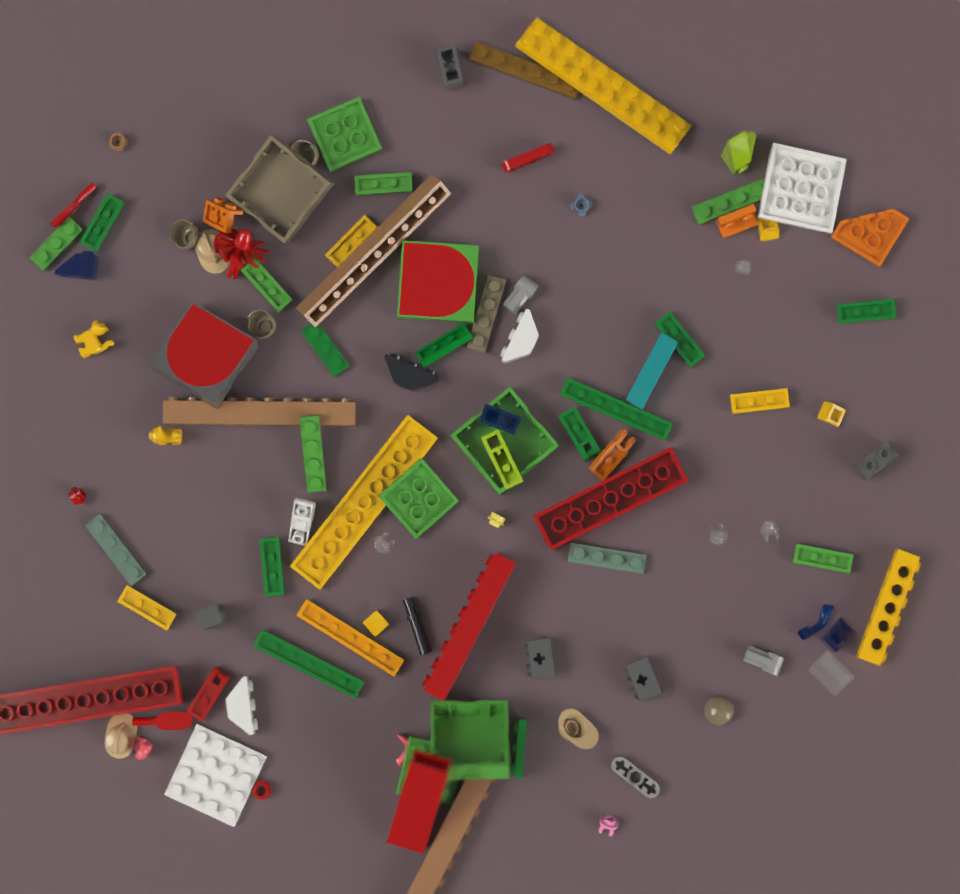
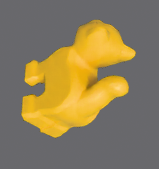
M98 320L92 322L90 329L80 335L73 336L76 344H85V348H78L80 355L84 359L91 355L99 354L115 344L113 340H108L101 344L98 336L105 334L109 331V328Z
M158 426L149 432V439L159 445H167V443L180 445L182 429H162L161 426Z

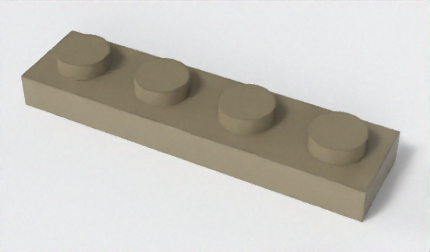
M488 275L471 331L473 339L468 341L467 349L485 354L506 284L505 279Z

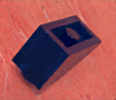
M82 251V254L76 253L55 270V274L60 277L96 280L99 258L91 251Z
M485 403L479 422L515 435L522 417Z

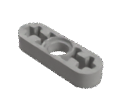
M617 756L612 760V770L646 797L654 798L659 794L660 787L658 783L626 758ZM623 760V765L627 769L629 765L633 767L627 772L626 777L623 776L625 773L623 769H615L617 767L616 761L621 762ZM634 771L639 772L641 775L640 781L636 783L630 780V774ZM645 777L648 779L645 781L648 785H655V793H646L648 789L643 785L641 789L638 787L643 783Z

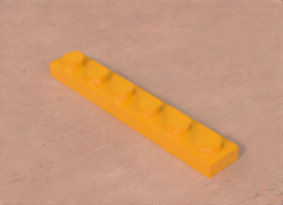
M308 599L305 600L296 615L394 677L405 661Z

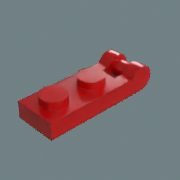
M215 666L186 712L203 722L232 676L228 673L224 674L220 671V668ZM215 677L221 680L219 685L213 683Z

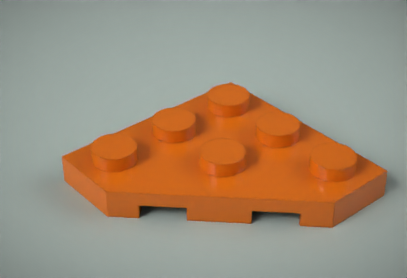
M889 209L853 219H846L839 222L830 238L879 268L910 218L895 209Z

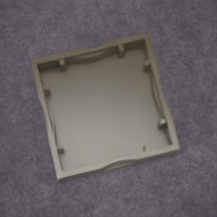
M270 135L254 156L251 165L239 176L225 196L243 211L255 217L264 228L280 241L289 243L335 182L278 136Z

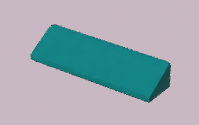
M661 332L626 401L640 409L644 408L678 344L677 340Z

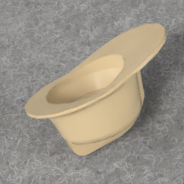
M207 229L199 233V239L196 245H194L195 251L202 267L206 271L213 274L221 273L226 270L229 262L226 263L220 253L215 254L213 242L218 232Z
M572 708L561 712L558 719V729L562 738L571 741L582 749H590L597 744L599 738L598 731L588 719Z
M129 713L114 715L107 725L104 740L105 748L112 757L117 759L129 756L134 748L137 726H132V718L134 717Z

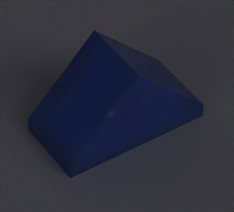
M840 617L819 639L832 652H837L854 631Z

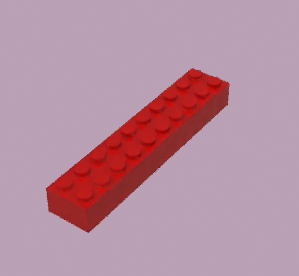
M177 665L0 695V734L184 704L179 667Z

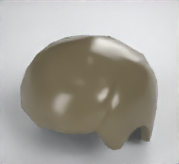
M297 140L290 145L292 149L312 165L317 163L319 152L315 144L307 140Z
M185 219L175 221L169 230V240L182 250L191 249L199 239L197 226Z
M257 309L248 315L247 328L253 337L267 339L275 332L276 320L270 312Z
M722 695L712 697L704 706V716L708 722L714 725L726 724L734 715L732 701Z

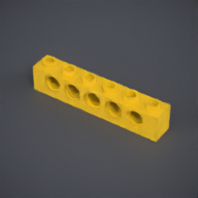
M895 549L856 658L878 666L885 662L888 655L885 652L886 648L892 644L894 639L892 632L894 627H898L901 620L899 613L901 608H905L908 598H905L908 590H912L914 585L912 578L914 573H918L921 566L919 556ZM902 566L907 569V575L904 578L898 573L899 568ZM895 584L901 588V592L897 596L892 593V587ZM889 602L894 606V611L890 614L885 610V606ZM882 620L887 623V629L883 632L878 627L879 622ZM876 638L881 642V646L877 650L872 647V641Z

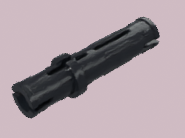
M414 596L402 600L408 616L406 619L410 622L419 654L423 655L432 652Z

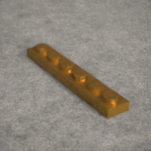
M479 42L474 44L469 61L576 100L579 91L545 67Z

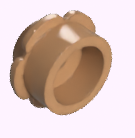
M123 133L112 134L109 138V146L113 150L122 151L127 146L128 141Z

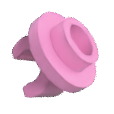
M611 815L602 816L599 820V833H602L603 829L606 828L610 830L609 836H612L614 830L619 825L615 817Z

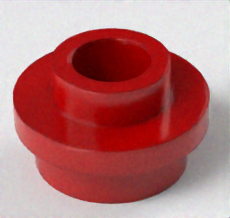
M71 488V492L68 493L71 501L75 505L84 504L86 502L85 492L81 488Z
M264 780L257 781L252 787L254 797L259 800L267 799L272 791L271 785ZM260 786L265 787V793L259 792Z

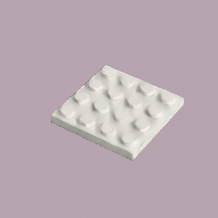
M772 143L757 218L832 234L847 159Z
M196 724L164 795L235 827L267 755Z

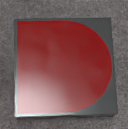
M192 301L150 362V365L156 373L174 384L183 386L194 396L217 409L231 389L235 378L246 367L259 345L255 338Z

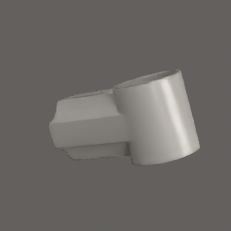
M523 275L503 306L516 315L525 302L534 295L539 285Z
M748 646L743 661L778 676L785 658L771 652H764L753 646Z

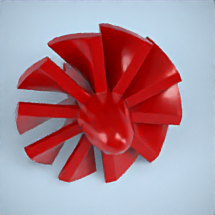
M232 229L231 233L219 231L213 242L215 254L220 253L226 263L230 262L226 272V276L230 279L232 273L233 279L238 278L240 268H244L245 262H248L255 268H259L252 259L266 262V259L259 254L269 253L268 250L254 247L264 245L265 242L252 241V233L248 229H242L239 233L236 229Z

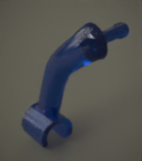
M823 605L818 622L809 629L805 626L798 631L802 640L811 637L814 633L825 627L834 609L833 605Z

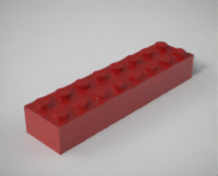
M669 447L534 515L533 518L551 551L688 482V479L672 447Z
M495 552L494 556L492 554L489 555L485 563L488 566L485 573L480 572L476 580L479 583L476 590L472 588L467 597L470 600L467 607L463 606L458 616L461 617L459 623L453 624L449 632L452 634L450 640L444 641L440 649L443 652L441 657L435 658L431 666L434 669L431 676L427 674L422 683L425 686L423 691L442 701L445 700L516 562Z

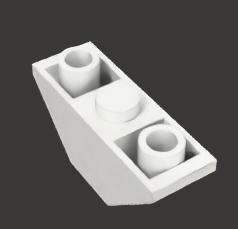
M527 308L525 312H520L516 321L519 325L516 330L512 329L508 337L511 340L509 346H504L500 356L503 357L501 360L503 363L530 355L539 338L533 317Z
M295 498L288 542L307 545L314 518L315 502Z
M249 676L242 677L226 698L228 718L249 735H253L255 730H258L257 718H253V711L256 710L255 699H251L250 693L253 691V682L249 680Z

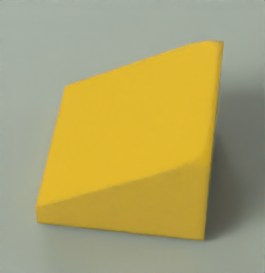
M757 218L760 241L779 238L777 222Z
M824 401L817 418L839 428L846 410L834 403Z
M378 610L362 622L374 637L390 625Z

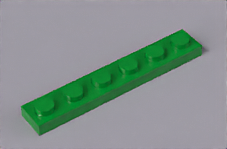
M568 377L560 393V396L663 441H666L673 425L669 421Z
M261 629L253 644V647L354 699L357 698L364 684V681L263 629Z

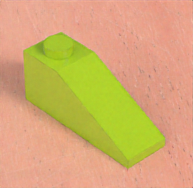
M497 429L481 437L505 489L507 490L524 482L500 430Z

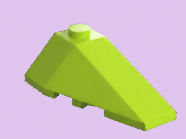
M743 131L727 142L721 157L732 174L736 172L741 174L749 168L747 165L751 162L756 140V133L754 131Z

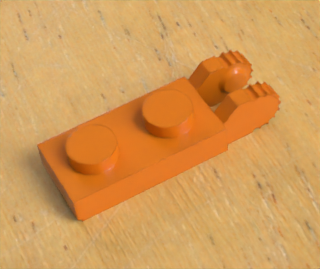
M625 429L620 430L615 435V438L611 440L588 467L602 481L627 455V451L635 443L636 439L631 436L622 446L620 445L628 434Z

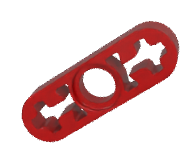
M548 143L503 162L501 166L504 173H509L554 154L555 150L552 143Z

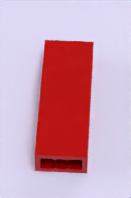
M414 749L387 843L424 854L452 760Z

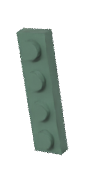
M99 514L85 525L131 586L148 575L102 514Z
M570 543L567 562L644 574L647 555Z

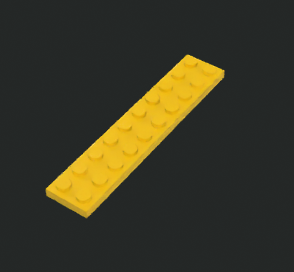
M537 17L516 42V48L670 155L692 126Z
M407 415L290 567L321 590L386 505L378 495L420 457L423 459L438 438Z

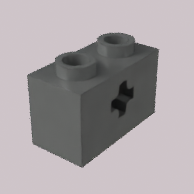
M455 44L437 48L436 53L445 90L464 86Z
M885 440L856 462L853 467L864 480H868L898 456V454Z
M215 604L195 611L200 630H206L227 623L228 613L221 604Z
M550 638L527 641V645H524L525 657L529 656L530 664H526L528 676L532 675V679L554 677L555 669ZM537 653L545 657V660L541 661L542 664L534 661Z
M648 657L625 665L626 669L623 672L627 681L631 680L633 687L630 689L634 699L638 698L641 702L662 693ZM640 674L643 677L646 676V680H644V685H642L641 683H637L636 681L639 679L638 675Z

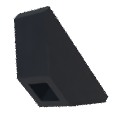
M394 353L390 355L385 354L384 358L395 385L413 392L438 382L439 377L435 376L437 372L428 368L425 371L419 369V365L412 361H408V363L401 361L402 357Z

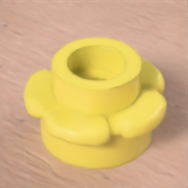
M492 512L487 517L490 519L489 524L497 528L500 525L504 526L503 523L506 518Z

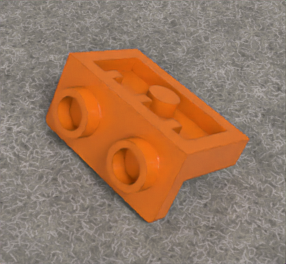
M215 197L214 200H206L203 222L224 233H231L234 215H243V210L237 208L236 204L227 203L224 198Z
M754 204L721 216L716 220L722 238H727L758 225Z

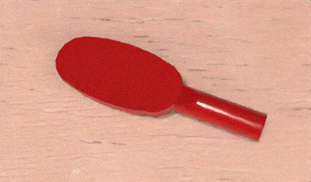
M91 182L49 224L52 227L58 228L59 224L64 222L63 218L67 220L66 217L69 218L67 214L72 215L71 213H74L73 210L76 211L80 207L79 202L89 196L97 187Z
M176 711L159 714L156 718H132V726L156 725L160 729L169 731L187 729L193 722L190 714Z

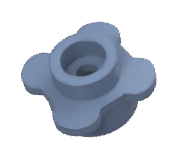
M583 194L577 195L575 202L570 204L571 210L578 212L580 217H584L587 210L593 207V203L588 201Z

